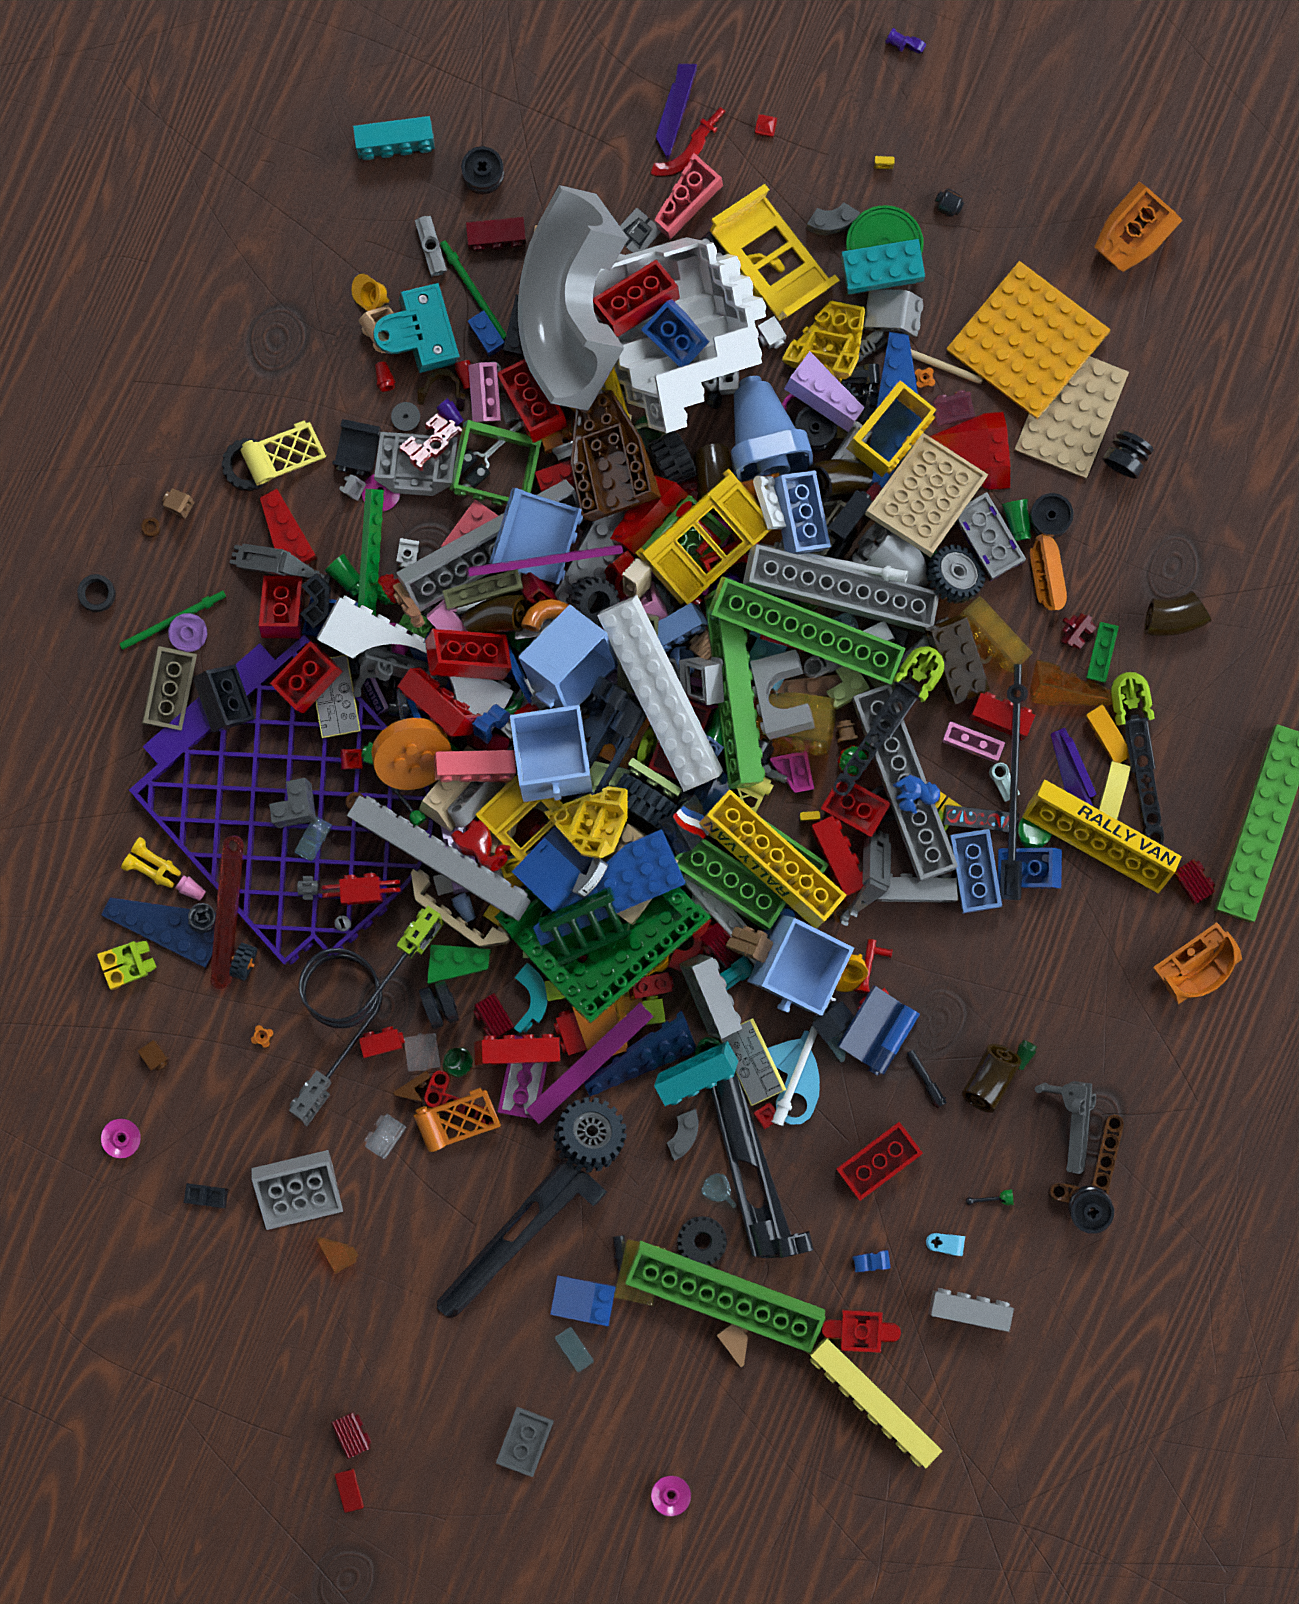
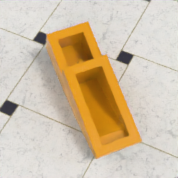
M1103 704L1084 716L1112 761L1121 763L1129 758L1127 744Z

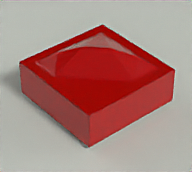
M759 114L755 134L773 138L777 118Z
M342 749L341 768L362 769V749Z
M769 1102L753 1114L765 1130L774 1124L771 1121L776 1110Z

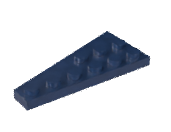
M110 898L101 914L205 968L208 966L233 915L215 913L216 923L209 932L198 933L191 929L189 925L188 913L190 909ZM204 915L198 917L199 921L206 920Z
M681 1011L676 1014L677 1018L672 1022L666 1021L663 1023V1028L656 1033L650 1032L627 1048V1053L619 1057L617 1055L612 1059L613 1063L607 1067L597 1069L583 1082L589 1096L599 1094L606 1089L695 1052L696 1045L683 1012Z

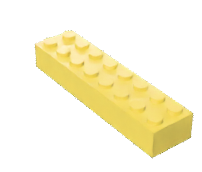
M826 1337L809 1353L812 1357L810 1361L818 1369L822 1367L826 1371L824 1375L832 1383L837 1381L840 1384L839 1390L847 1397L851 1395L854 1398L852 1402L861 1411L866 1409L869 1412L868 1418L875 1425L880 1423L883 1426L881 1430L890 1439L894 1437L897 1440L895 1444L904 1453L909 1451L912 1454L910 1456L911 1460L919 1468L922 1465L927 1468L942 1452L908 1416Z

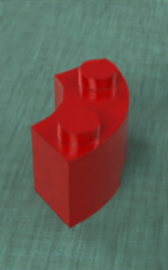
M628 550L610 563L604 571L606 581L615 586L614 590L618 591L616 597L620 599L626 596L623 593V572L634 561V557Z

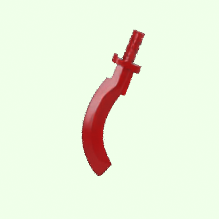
M719 107L708 121L702 118L699 121L701 125L691 134L692 139L684 152L672 161L654 163L651 174L666 176L685 169L693 153L698 156L706 142L705 137L710 131L715 133L718 130L717 127L713 126L722 117L725 110Z

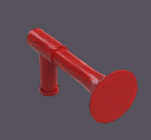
M687 501L678 508L676 516H683L691 509L692 502ZM699 520L700 526L719 545L721 539ZM704 540L695 549V552L702 556L703 552L709 547V544Z
M868 939L865 954L868 976L860 983L857 989L853 990L854 992L868 995L870 992L869 978L874 954L891 958L893 949L876 947L877 941Z

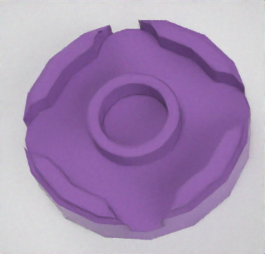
M183 613L175 617L171 622L168 630L169 639L178 650L193 652L205 643L207 627L198 615Z

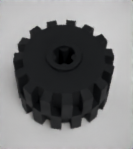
M675 430L648 443V450L653 465L661 478L680 484L696 476V468L690 453Z

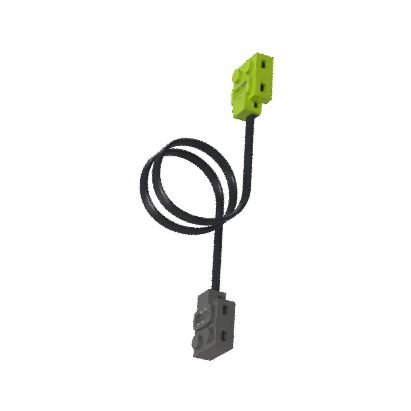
M430 906L420 910L416 917L417 921H413L408 926L403 937L397 943L398 950L403 952V954L381 984L371 965L363 957L347 949L330 948L314 955L304 966L299 978V994L308 1012L317 1021L332 1028L344 1029L356 1026L367 1019L328 1073L324 1076L316 1070L310 1080L300 1090V1096L298 1098L295 1097L289 1106L290 1113L306 1127L330 1096L326 1091L331 1085L329 1078L377 1015L382 1003V989L407 956L412 958L415 952L421 955L444 925L441 914ZM332 959L352 960L366 968L375 980L376 990L367 1003L357 1013L346 1018L336 1019L323 1016L309 1006L306 998V987L311 975L321 964Z

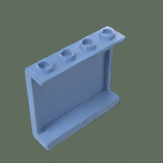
M512 488L489 563L494 564L571 552L569 551L571 543L574 544L577 537L576 527L580 525L583 518L581 514L582 509ZM566 562L518 570L523 574L531 572L539 579L559 584L565 576L566 570H564Z

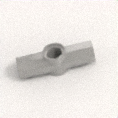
M431 216L420 217L415 220V224L431 276L442 275L447 272L432 218ZM430 242L436 244V247L432 250L426 248V245Z

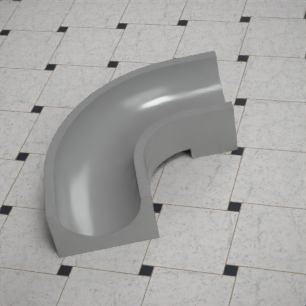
M561 185L558 186L534 231L524 260L518 296L519 335L529 370L551 404L589 410L624 349L609 325L599 323L595 316L593 308L594 285L601 268L611 270L628 237L597 194Z

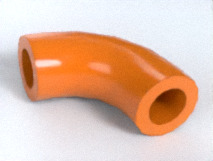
M554 599L539 601L528 609L521 626L526 630L539 632L545 620L556 619L569 604Z

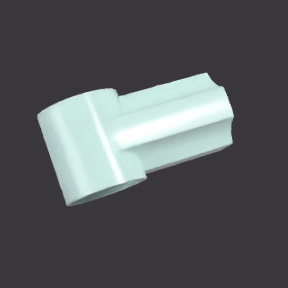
M1004 763L994 764L989 770V775L994 780L1004 802L1010 800L1011 775L1009 768ZM996 767L1003 769L1004 774L1002 777L995 775Z

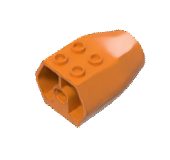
M1138 182L1109 215L1094 248L1116 268L1124 272L1156 251L1182 222V219L1148 187Z

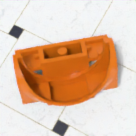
M1216 922L1153 968L1166 984L1167 991L1180 1004L1187 998L1204 996L1220 987L1232 973L1235 964L1242 960L1240 948L1228 931L1225 933Z

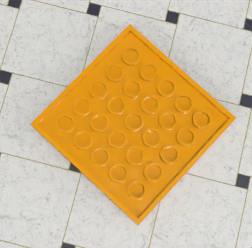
M1019 261L946 349L1031 416L1038 419L1109 334L1110 329Z

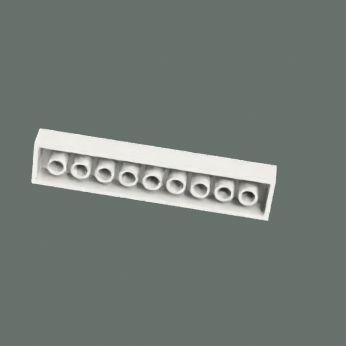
M635 595L600 612L597 616L605 632H607L609 641L683 791L719 777L723 769L638 596Z

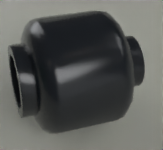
M947 188L944 192L939 191L935 198V202H937L936 209L948 217L957 216L965 202L962 201L963 197L961 194L950 188Z

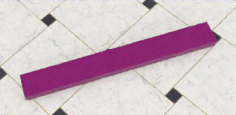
M621 545L599 547L468 567L465 569L466 576L483 575L621 554L623 549Z
M640 1002L536 1099L526 1111L540 1124L654 1016Z

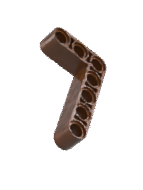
M1109 1115L1104 1120L1090 1183L1091 1186L1099 1187L1096 1179L1101 1175L1104 1176L1106 1183L1099 1188L1103 1189L1107 1194H1109L1124 1121L1119 1115ZM1111 1118H1116L1119 1122L1116 1129H1112L1109 1126ZM1108 1137L1114 1139V1146L1112 1148L1105 1146V1140ZM1104 1156L1110 1159V1165L1106 1168L1100 1163L1101 1158ZM1053 1183L1049 1188V1195L1054 1200L1069 1203L1071 1195L1081 1187L1064 1183ZM1056 1186L1063 1188V1195L1060 1197H1056L1053 1193Z

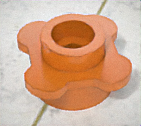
M930 367L926 370L917 369L915 371V376H917L916 385L919 388L933 386L935 384L933 379L934 370Z
M261 1025L256 1026L254 1036L251 1038L252 1043L261 1044L264 1048L270 1045V1037L274 1034L273 1030L264 1029Z

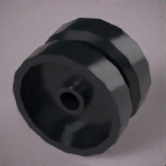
M480 146L469 150L463 157L461 164L463 181L470 190L479 194H489L499 188L504 179L503 161L498 152L492 148Z
M810 406L805 407L798 413L794 423L796 429L806 431L812 453L826 450L831 445L837 431V424Z
M1048 493L1042 495L1035 501L1029 511L1031 529L1038 536L1043 534L1051 536L1053 539L1060 537L1068 530L1073 521L1074 512L1071 503L1060 494ZM1048 513H1049V515H1054L1055 517H1054V518H1050V517L1048 516Z
M445 980L435 983L436 997L429 987L419 990L433 1030L443 1027L444 1021L441 1015L443 1013L450 1024L460 1020L452 992L449 991Z
M1086 1185L1078 1188L1071 1195L1068 1211L1073 1223L1081 1231L1097 1234L1106 1230L1111 1225L1114 1219V1206L1110 1197L1103 1189L1097 1186Z

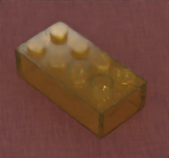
M981 596L962 611L961 616L968 619L969 626L975 633L973 635L979 643L983 642L988 647L986 649L988 653L1001 661L1000 665L1006 672L1010 671L1013 673L1014 664H1023L1033 654Z

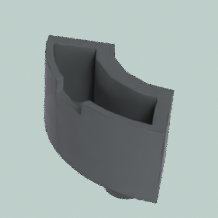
M843 203L834 210L824 211L817 208L808 221L806 230L819 235L844 232L850 228L853 221L860 215V212L846 203Z
M696 1109L677 1116V1133L667 1142L674 1161L687 1153L696 1139L698 1132Z

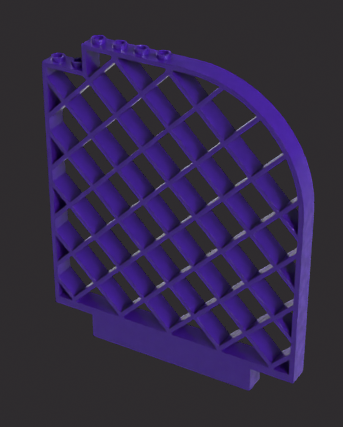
M305 634L276 660L259 643L236 664L247 697L250 698L257 691L256 719L243 723L255 725L254 753L226 752L227 730L221 731L219 751L191 750L211 732L200 697H198L186 708L182 731L164 727L143 746L158 765L129 789L284 965L288 963L292 965L299 959L298 954L303 950L305 952L314 945L312 943L314 940L323 950L329 949L317 936V932L347 934L332 947L344 949L342 946L345 943H352L359 936L357 933L362 928L364 930L369 928L374 923L372 919L377 915L381 917L388 910L386 907L412 882V875L410 874L399 887L401 892L393 893L388 898L387 893L383 894V903L353 930H351V926L344 932L333 928H317L319 898H322V894L319 891L318 895H313L311 927L283 926L285 897H303V895H298V892H285L287 863L315 864L314 881H318L319 886L321 864L349 866V875H354L355 866L384 868L383 881L388 880L389 868L414 869L418 872L422 865L420 861L417 864L389 863L390 843L386 840L384 863L355 861L357 832H373L364 827H357V823L353 820L352 827L323 825L325 797L347 798L352 793L325 791L327 763H341V758L327 757L329 737L323 738L322 757L294 755L295 727L320 728V724L317 722L296 721V710L292 706L290 721L262 720L263 692H278L273 686L263 685L285 667L310 642ZM355 697L359 702L358 717L361 732L357 733V749H362L363 731L382 732L387 726L361 697ZM364 708L380 726L363 725ZM181 713L169 724L178 726ZM261 725L289 727L288 755L260 754ZM185 755L183 784L155 782ZM191 756L219 757L217 785L189 784ZM225 757L253 759L251 787L223 786ZM259 759L286 760V781L292 780L293 761L321 762L320 791L312 790L313 796H319L318 825L298 824L282 827L281 857L253 856L255 827L278 828L272 822H255L257 793L285 794V801L288 800L287 787L286 789L257 787ZM362 759V765H370V764L364 763V761H363L364 759ZM355 769L354 792H359L361 769ZM429 785L424 787L426 795L430 792ZM388 786V794L361 793L365 798L369 796L372 799L388 800L387 808L390 810L393 808V800L401 801L398 795H393L390 786ZM149 787L147 803L140 794ZM155 788L183 789L181 818L158 816L154 811ZM189 789L217 791L215 819L187 818ZM223 791L251 793L249 821L221 820ZM403 795L406 801L422 802L426 797ZM429 817L428 831L426 832L430 834L429 838H431L434 820ZM165 822L181 823L180 839ZM187 823L215 825L213 853H194L185 846ZM221 825L249 826L247 855L219 854ZM289 829L317 830L316 859L287 857ZM323 830L351 832L350 861L321 859ZM197 858L213 859L212 875ZM219 859L247 860L245 889H226L217 882ZM253 861L281 862L279 891L251 890ZM229 894H245L244 911ZM251 895L279 896L277 925H258L249 918ZM340 897L322 898V899H340ZM347 905L346 917H348L351 922L352 905ZM260 929L277 930L276 947ZM283 931L311 932V936L286 958L281 954Z

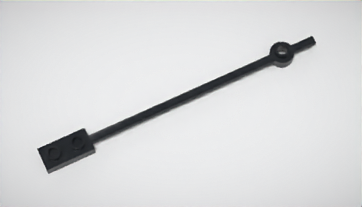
M1014 664V684L1007 689V698L1013 703L1008 860H1001L1000 896L1001 899L1021 900L1022 861L1016 860L1021 703L1028 696L1026 687L1021 684L1022 664ZM1018 690L1021 692L1020 697L1017 696Z

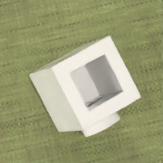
M775 316L758 325L757 330L760 334L758 338L763 346L767 345L769 349L772 347L777 349L785 343L786 334Z

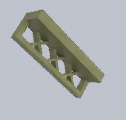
M518 569L510 570L443 590L447 609L450 611L524 589L521 581L522 573Z

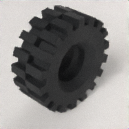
M700 1216L688 1220L681 1227L677 1242L683 1257L704 1265H710L719 1260L725 1252L727 1238L723 1227L716 1220ZM700 1233H704L710 1238V1244L705 1249L697 1248L694 1243L695 1237Z

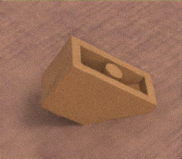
M173 488L170 492H166L162 500L164 502L163 506L167 510L186 519L195 503L189 495Z
M730 1324L720 1331L717 1336L739 1366L742 1367L745 1361L748 1340L746 1332L748 1330Z

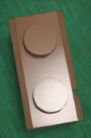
M745 925L743 928L736 926L726 947L739 955L762 963L765 962L768 952H770L773 941L767 938L768 934L757 930V933H754V929Z

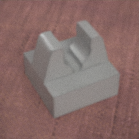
M350 474V476L344 478L347 482L345 487L340 486V490L350 498L358 501L366 483Z

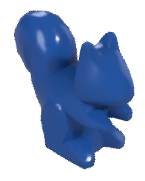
M911 774L893 784V787H899L901 790V794L896 799H903L899 804V809L902 811L916 814L917 810L913 802L914 800L919 798L924 804L932 805L940 798V790L935 784L930 782L925 784L920 778Z

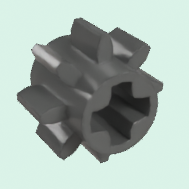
M303 876V881H298V895H303L304 900H313V895H318V881H313L312 876Z

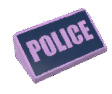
M367 678L362 687L374 712L378 716L387 712L389 706L376 679Z

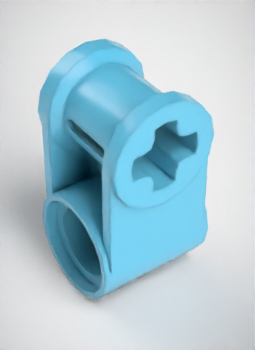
M932 1233L926 1238V1246L932 1251L962 1256L965 1237ZM937 1237V1240L940 1241V1245H936V1248H934V1244L931 1243V1240H934Z

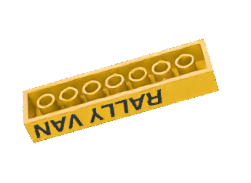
M1044 780L1035 792L1022 816L1158 894L1175 873L1182 857L1047 780Z
M730 789L699 822L704 829L814 928L817 929L824 923L846 897L843 891Z

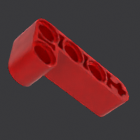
M436 1071L433 1073L426 1090L425 1102L433 1108L446 1104L450 1099H460L446 1093L450 1082L449 1075L446 1072ZM438 1074H443L446 1077V1082L443 1085H438L435 1081ZM433 1092L439 1095V1100L435 1104L430 1103L428 1099L429 1095ZM473 1103L474 1105H476V1106L481 1107V1108L484 1109L483 1106H480V1105H477V1104ZM459 1104L455 1111L466 1115L465 1109L468 1106ZM476 1110L475 1116L471 1118L477 1119L480 1112ZM482 1118L481 1122L487 1124L486 1119Z

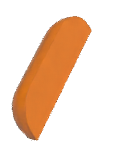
M1040 534L1036 537L1037 540L1033 548H1030V559L1037 598L1048 610H1060L1066 603L1067 593L1059 549L1051 536Z

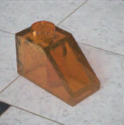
M325 1237L317 1238L335 1274L357 1262L356 1257H358V1253L353 1246L350 1247L349 1244Z

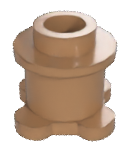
M851 720L840 721L839 726H836L840 736L838 742L856 740L858 738V735H855L854 732L855 723H851Z

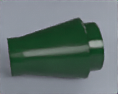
M1023 1040L1018 1046L1017 1055L1021 1059V1064L1018 1068L1020 1070H1024L1025 1066L1037 1052L1035 1051L1037 1046L1029 1041Z

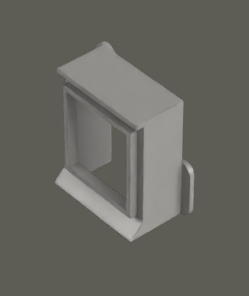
M694 657L679 660L680 683L687 698L706 703V705L724 702L722 659L711 657V660ZM689 667L702 670L703 691L691 693Z

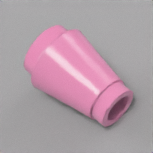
M183 875L176 886V889L179 890L178 893L198 901L201 900L206 892L191 877H186L185 875Z

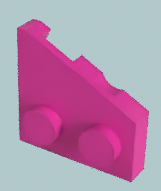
M807 751L770 758V762L776 770L788 776L786 783L794 793L814 790Z

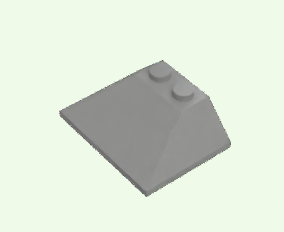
M380 432L374 480L393 493L434 496L452 485L457 437L449 441V447L436 459L431 457L422 465L423 471H419L410 463V457L404 452L401 453L399 451V447L413 436L416 439L415 442L418 445L422 444L423 448V443L431 436ZM433 442L430 446L433 449H439L441 444Z

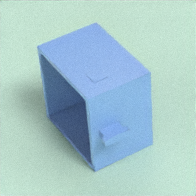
M570 604L519 656L530 686L536 692L535 696L549 708L553 706L561 708L580 705L591 694L590 692L599 676L607 678L618 666L607 632Z
M580 705L510 715L519 786L523 802L548 798L561 800L562 796L593 792Z
M779 914L768 939L773 941L770 952H768L766 961L763 963L756 962L747 982L781 998L782 1001L777 1008L782 1011L789 1012V1007L792 1003L808 1012L822 1016L854 948L796 918Z

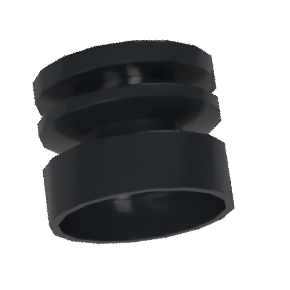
M1119 430L1116 434L1117 438H1114L1112 441L1116 448L1109 447L1102 460L1116 472L1126 477L1137 479L1144 468L1143 464L1138 460L1147 462L1149 459L1148 455H1151L1154 449L1138 435L1125 430Z

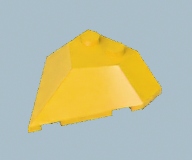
M608 786L603 788L600 793L595 795L588 794L563 804L562 808L554 811L550 809L544 813L582 856L601 859L614 852L628 818V791L624 788Z

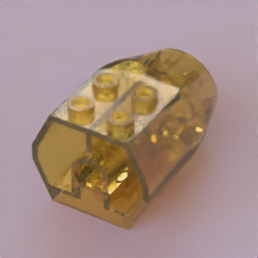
M797 692L769 694V703L779 709H788L808 703L815 728L769 739L762 732L760 723L763 722V718L759 716L756 706L759 704V699H755L754 709L757 711L756 728L759 729L760 736L782 747L792 749L797 753H804L806 751L812 752L816 756L829 754L837 712L835 698Z

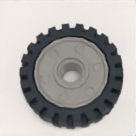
M954 545L945 546L930 559L927 564L928 569L926 570V575H929L927 581L932 582L929 586L931 589L936 588L934 593L936 595L940 593L941 599L944 600L947 597V602L951 603L954 601V604H962L971 600L981 590L985 582L983 577L985 571L981 570L983 565L982 563L978 564V557L974 559L973 552L968 554L967 548L964 547L961 550V546L958 545L956 547Z

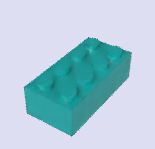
M430 116L353 126L358 157L363 158V160H371L375 156L388 158L398 153L410 155L414 151L427 153L431 149H435Z
M919 239L843 251L841 254L847 294L924 282L925 279Z
M726 1041L658 1073L654 1087L665 1106L669 1104L676 1105L686 1096H695L699 1093V1090L705 1087L709 1089L722 1079L726 1081L732 1078L737 1068L738 1059L729 1042Z

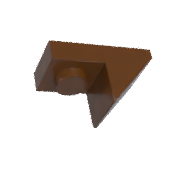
M425 1071L393 1093L395 1096L423 1102L415 1088L419 1087L421 1089L428 1085V1080L431 1076L428 1071Z

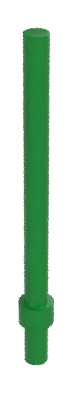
M446 240L442 241L439 245L445 252L447 261L450 265L454 266L503 340L506 339L507 334L461 265L459 256L456 252L452 251Z
M224 590L211 597L208 595L202 598L201 602L119 644L124 650L169 627L175 617L183 613L194 614L204 608L208 609L214 606V603L227 596Z

